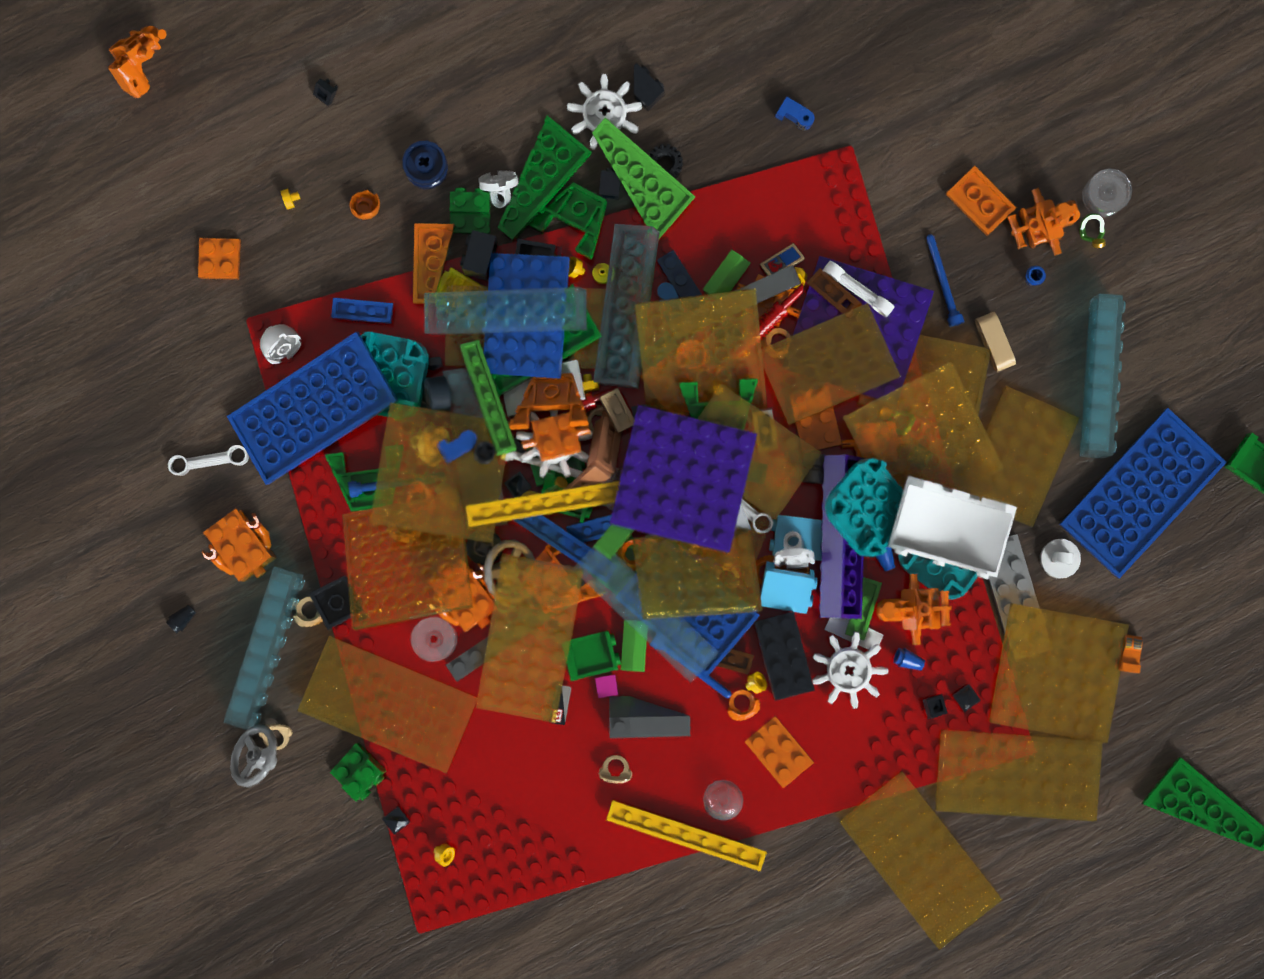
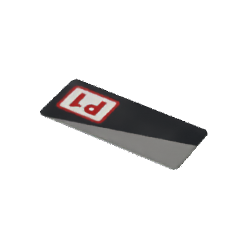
M555 686L549 719L550 723L565 725L571 687Z

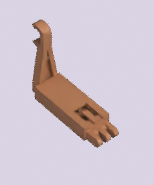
M603 411L601 418L595 422L587 464L589 467L572 483L568 484L564 490L597 485L615 474L622 432H616L606 411Z

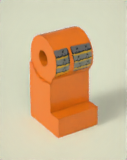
M1128 634L1123 636L1118 671L1140 673L1142 637Z

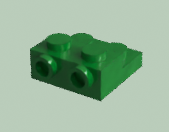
M455 188V192H450V224L455 225L453 234H471L472 230L490 234V192L480 188H476L474 192H467L465 188Z
M358 742L330 773L343 785L341 788L356 802L360 799L363 801L370 795L371 791L369 789L373 785L377 786L384 779L382 775L387 770Z

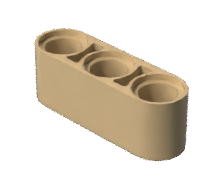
M991 312L976 318V327L995 371L998 372L1016 365L1014 354L997 314Z

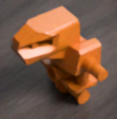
M146 26L140 31L131 30L129 32L131 37L120 39L109 48L115 61L109 65L108 69L120 87L134 98H140L150 88L149 81L142 70V62L152 58L155 53L154 50L161 49L158 43L159 39L166 37L165 30H158L154 26Z
M1036 188L1032 190L1035 205L1018 211L1023 227H1019L1016 214L1007 217L1012 228L1011 235L1015 237L1018 249L1027 246L1022 233H1025L1030 248H1034L1041 243H1049L1054 256L1062 253L1059 239L1064 236L1063 228L1073 225L1079 219L1080 211L1076 201L1073 200L1058 203L1055 206L1053 200H1044L1040 189Z
M909 574V589L901 591V599H884L879 602L877 615L883 621H902L903 628L911 630L912 644L920 645L921 629H940V611L941 626L951 625L949 610L952 609L949 606V591H939L938 588L919 589L918 575ZM939 593H940L941 606H939Z

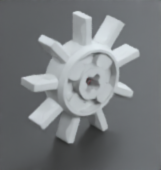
M606 74L601 76V90L594 93L583 82L579 83V89L587 99L584 105L568 103L567 110L583 113L584 120L571 128L573 134L580 133L585 128H589L593 132L604 118L608 119L619 130L621 127H624L630 132H638V127L626 120V113L641 110L642 104L641 102L625 104L622 99L629 90V82L626 81L622 84L616 93L607 89L608 79ZM603 109L607 110L606 116L602 115ZM593 135L590 140V147L595 149L598 142Z
M558 410L550 411L551 417L557 416ZM530 412V421L540 420L534 412ZM517 431L516 439L521 441L533 439V433ZM590 431V434L579 436V441L591 439L592 431ZM535 446L520 456L522 463L536 456L540 459L539 452ZM581 451L580 453L543 461L540 467V477H545L550 464H559L563 475L568 478L570 477V468L566 461L571 456H574L580 461L587 463L589 455Z
M854 632L851 646L845 648L840 647L838 640L833 635L829 636L830 644L834 647L835 652L830 658L814 653L813 659L827 665V673L813 678V684H821L825 681L832 683L834 689L828 697L830 704L837 699L840 691L850 693V703L853 709L858 708L856 692L863 688H866L871 695L878 697L880 695L879 691L869 683L871 675L888 674V668L882 666L872 667L869 659L877 654L881 647L876 644L865 653L857 649L860 640L859 632ZM847 665L849 667L854 666L853 674L845 673Z

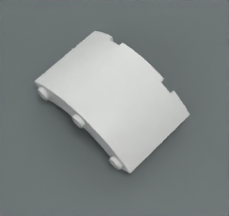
M908 476L888 547L896 549L895 553L907 556V553H912L933 559L932 563L944 566L945 563L976 571V576L988 579L989 575L997 577L1017 507L983 497L980 501L978 496Z

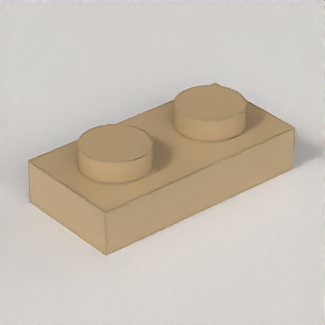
M618 388L599 398L617 433L634 425L635 420Z

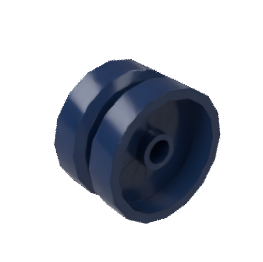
M418 141L408 147L402 161L403 169L409 181L421 189H433L441 185L448 173V162L442 149L430 141Z

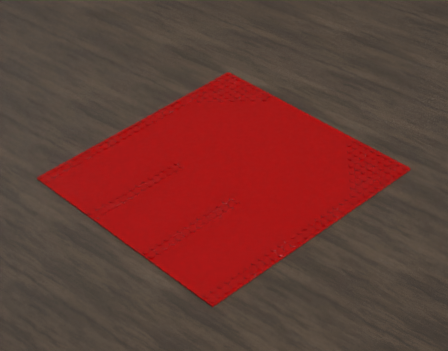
M847 146L690 191L695 198L657 242L636 207L603 217L592 260L576 252L575 248L585 233L572 226L523 239L562 247L561 257H576L582 260V267L585 268V272L576 278L568 276V288L572 284L575 286L602 335L601 338L578 350L574 357V360H578L582 382H584L583 375L591 374L592 380H597L599 383V390L590 392L593 396L606 389L618 388L624 394L630 409L633 406L651 403L653 409L667 412L640 376L650 369L641 356L666 332L674 338L664 317V313L668 311L664 302L657 295L660 284L670 283L658 265L657 260L672 250L677 254L707 303L714 301V299L705 294L703 288L731 250L743 256L751 264L730 293L736 291L739 283L747 286L755 282L758 274L767 277L760 264L794 243L805 258L804 261L794 267L803 268L807 274V281L803 286V294L790 305L798 310H801L809 289L807 282L814 274L819 256L892 278L854 148ZM517 241L498 246L496 253L515 254ZM461 257L445 261L442 275L445 271L449 272L451 267L464 274L462 266H460ZM605 263L611 267L612 278L608 283L599 284L594 280L593 269L597 264ZM414 270L247 319V326L265 390L279 383L355 332H359L360 335L364 334V332H374L415 340L426 348L429 358L441 357L444 367L436 371L427 370L426 377H446L451 395L450 411L430 415L418 410L414 416L408 419H394L376 415L289 471L320 587L346 575L364 609L360 614L332 627L365 748L387 770L382 775L384 779L376 786L384 816L399 806L411 821L395 835L389 828L388 830L418 933L435 930L700 852L607 821L606 819L613 800L738 841L1034 753L1033 743L983 578L978 576L968 592L962 597L953 600L949 599V606L952 609L949 610L951 625L941 626L940 611V629H921V644L913 645L911 630H905L902 621H883L877 615L879 602L884 599H901V591L909 589V574L900 566L898 554L895 553L896 549L892 548L895 568L884 571L876 556H863V577L882 583L868 628L884 636L879 644L881 649L869 660L872 667L882 666L888 668V674L871 675L869 683L877 688L880 695L875 697L866 688L857 691L858 708L853 709L850 703V693L840 691L837 699L830 704L828 697L834 689L830 681L813 684L815 691L775 701L772 696L754 623L732 649L754 655L749 675L755 672L763 674L767 682L766 690L760 693L747 690L748 674L716 666L709 674L732 694L738 690H746L754 698L759 699L760 710L753 717L746 720L736 721L731 719L727 712L730 708V698L722 696L662 649L655 650L650 646V642L657 634L650 627L647 630L645 672L621 670V665H617L618 670L571 681L563 651V641L609 630L610 634L614 633L616 645L613 646L614 654L619 653L621 661L624 620L642 621L615 598L616 595L603 584L601 585L606 590L604 595L572 604L457 682L446 664L539 603V601L530 592L528 597L521 600L515 608L510 610L498 608L490 614L488 618L491 622L481 629L477 624L468 632H465L460 625L454 626L445 621L436 610L430 607L428 601L431 604H435L437 602L435 595L437 594L429 582L460 559H464L474 572L480 570L478 564L473 562L466 552L467 540L477 530H491L499 536L501 541L516 540L525 544L533 553L535 560L548 544L514 520L472 527L468 525L466 506L514 498L504 483L519 471L532 487L528 491L541 494L543 486L537 487L530 464L522 463L515 459L513 461L509 460V462L501 460V455L496 456L495 453L493 460L489 464L482 465L475 460V448L448 464L443 459L439 464L432 465L423 462L419 457L418 451L414 450L410 444V437L413 434L423 431L432 424L440 425L448 431L449 443L458 439L464 431L469 430L477 436L476 446L483 441L492 444L459 348L460 344L479 340L484 353L485 335L433 304H414ZM469 277L472 280L483 285L484 287L488 288L489 281ZM333 298L393 303L392 324L332 319ZM682 303L683 308H684L685 312L687 313L688 310L686 309V307H685L684 304ZM740 311L675 341L680 344L683 340L696 339L705 346V349L710 347L719 361L722 362L729 355V352L727 351L728 348L715 334L730 321L744 336V332L747 333V329L750 330L749 327H753L752 324H756L755 321L759 320L752 315ZM788 314L786 317H783L779 327H774L786 330L792 338L798 318ZM278 324L287 325L293 328L300 336L301 346L290 359H287L286 356L281 359L282 363L272 364L267 361L261 351V337L270 326ZM778 333L772 336L770 344L775 349L783 348L787 344V339L783 334ZM758 342V345H754L755 348H751V351H748L749 353L745 354L746 356H743L740 362L734 360L726 368L730 376L738 382L739 379H758L755 390L759 393L753 397L744 431L755 433L752 410L772 407L778 449L758 452L755 441L751 461L768 465L764 484L746 481L742 497L744 501L759 513H766L772 519H776L777 515L823 520L822 484L800 481L801 471L805 469V466L802 465L803 454L789 395L827 386L829 387L841 440H853L855 434L854 423L888 421L880 419L878 416V410L884 406L890 408L891 412L906 411L913 415L915 414L930 427L918 443L934 455L923 470H919L905 459L917 443L912 438L906 439L910 440V444H898L897 461L885 462L887 464L885 468L900 486H905L907 478L910 476L956 490L915 351L897 405L783 370L782 366L785 357L784 359L771 357L762 348L761 343ZM706 350L707 355L705 360L711 365H717V363ZM701 366L696 369L684 367L692 379L698 382L699 388L707 396L708 400L706 402L733 400L730 381L723 372L710 374ZM502 395L499 399L509 425L510 420L514 419V417L509 418L507 416L504 395ZM601 401L595 403L596 405H602ZM535 411L534 413L541 416V413L545 414V411ZM594 415L592 417L591 423L593 428L595 427V422L599 420L601 416ZM891 416L892 420L895 421L896 428L900 430L909 421V416ZM633 426L622 431L615 474L599 484L620 481ZM592 438L579 441L581 451L587 455L590 453ZM404 445L398 479L443 472L446 476L444 480L448 483L451 482L464 501L455 509L437 497V493L434 490L444 481L440 480L424 483L432 491L436 503L435 509L430 514L414 513L407 507L406 497L409 491L413 489L414 484L396 487L392 507L351 512L332 469L325 458V454L343 452L346 472L350 473L387 468L385 447ZM842 445L808 452L823 455L856 456L854 447L842 449ZM415 493L410 498V503L415 509L424 507L428 501L425 493ZM615 503L593 506L590 518H586L585 521L612 514ZM559 512L543 515L566 532L567 525L579 523L580 521L579 518ZM409 513L417 519L420 531L417 541L403 543L396 541L390 536L389 524H392L397 516ZM760 516L756 518V528L762 531L767 530L770 524L767 517ZM406 518L400 522V534L407 535L413 529L414 523L411 519ZM748 520L752 529L733 538L729 553L700 546L697 552L691 555L686 542L673 540L709 572L713 568L718 569L722 566L733 567L738 572L740 579L735 595L760 615L756 621L792 612L759 606L761 585L756 580H751L750 573H748L754 561L759 560L760 557L772 555V551H769L770 539H774L775 531L770 530L764 534L757 533L752 527V522ZM634 530L631 535L634 540L643 543L648 533ZM599 539L584 543L599 554H602L594 548ZM514 548L503 549L500 558L496 562H507ZM521 553L516 565L519 569L518 578L526 586L522 577L529 569V564L526 557ZM563 553L555 556L572 580L580 575L586 584L594 578L588 573L587 569ZM815 561L814 564L808 563L809 572L814 570V577L818 578L816 590L812 589L811 595H814L812 607H808L807 614L794 612L811 679L827 673V665L817 662L813 659L814 653L822 654L827 658L832 656L835 649L830 644L829 636L833 635L838 640L841 648L851 646L850 641L824 630L829 618H821L819 611L821 599L819 588L821 583L820 564L822 561ZM766 564L762 565L759 568V577L761 580H763ZM723 571L720 573L718 580L728 587L734 583V575L730 571ZM918 581L919 589L928 590L927 587ZM505 588L501 591V593L507 596L515 595L514 590L511 588ZM859 645L857 646V649L861 650L864 653L868 651V649L864 647H861ZM906 648L922 659H925L923 669L920 671L898 667L893 662L897 649ZM847 665L845 673L853 674L854 666L849 667ZM615 675L618 695L613 696H631L690 715V736L610 738L609 696L598 698L595 678ZM970 684L981 701L963 712L952 695L965 685ZM556 685L571 687L565 725L549 722ZM942 694L948 714L928 719L922 700ZM738 695L734 699V706L740 712H746L749 710L750 700L746 695ZM775 716L814 762L784 788H782L745 743L748 738ZM619 755L626 759L629 769L633 774L632 778L627 782L612 783L600 778L599 769L603 767V763L608 757ZM613 759L609 762L608 770L611 776L619 777L623 772L624 764L622 761ZM447 844L454 848L455 856L449 865L442 866L435 861V847Z

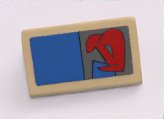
M793 243L762 262L760 266L765 274L769 276L789 266H796L804 261L805 258Z

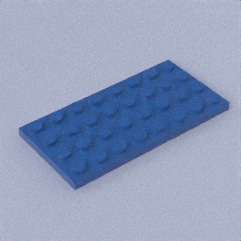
M355 332L228 415L227 418L265 485H269L398 402V399L359 332Z
M1166 408L1059 525L1117 579H1120L1227 462L1169 408Z

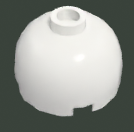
M284 324L270 326L265 330L260 340V348L268 362L279 364L282 363L281 359L286 356L287 359H290L297 353L301 346L299 341L301 338L293 328Z

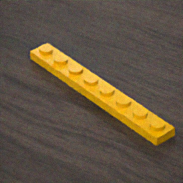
M620 481L466 506L468 525L472 527L615 503Z
M614 800L606 819L607 821L761 871L767 853L764 850Z

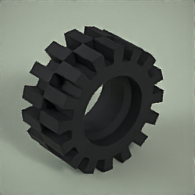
M660 144L659 147H654V150L650 151L649 156L656 162L662 156L671 158L673 165L666 171L674 178H677L678 174L681 173L683 165L680 151H677V148L674 146L670 147V144H667V146Z

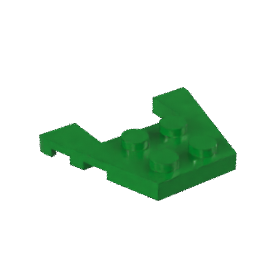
M572 183L554 198L555 201L547 208L544 207L528 226L543 234L555 217L584 232L585 234L575 250L592 260L607 201L599 195Z
M739 379V400L698 402L697 381L679 382V387L691 418L744 430L758 379Z
M404 445L385 447L387 468L350 473L346 472L343 452L325 454V458L332 469L351 512L392 507L396 487L366 491L359 494V497L351 498L348 482L357 481V483L365 484L398 479Z

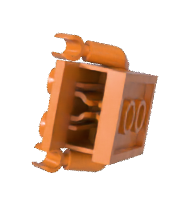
M236 508L203 532L212 544L208 545L212 551L205 553L202 550V553L218 569L229 575H234L238 581L245 582L253 575L256 578L264 575L267 572L264 567L277 557L270 549L272 544L269 532L261 522H258L257 515L252 513L255 520L250 522L242 510L238 511Z
M460 559L429 582L437 594L435 595L437 602L431 604L428 601V603L442 619L454 626L460 625L465 632H468L477 624L481 629L491 622L488 616L500 607L495 603V597L488 591L484 581V568L478 563L480 570L474 572L464 559Z

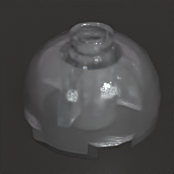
M724 779L710 784L703 796L704 807L708 814L722 821L730 820L737 816L742 809L744 801L739 787L732 781Z

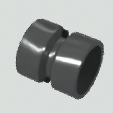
M803 453L802 465L805 466V469L801 471V482L823 484V454Z

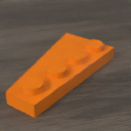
M414 223V304H434L454 224Z

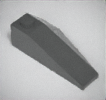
M609 696L610 738L690 736V715L631 696Z

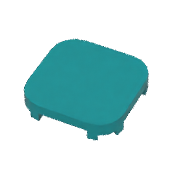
M364 332L361 335L362 339L398 399V402L378 415L394 419H408L414 416L422 402L424 380L429 365V355L426 348L415 340L374 332Z
M873 458L859 460L830 492L825 504L826 515L832 525L855 552L865 557L883 555L887 552L886 546L889 544L904 492L885 468L887 464L883 460Z
M907 553V556L898 554L900 566L908 574H917L918 581L928 589L938 588L939 591H949L948 596L950 600L965 595L978 578L976 571L945 563L944 566L932 563L933 559L912 553Z

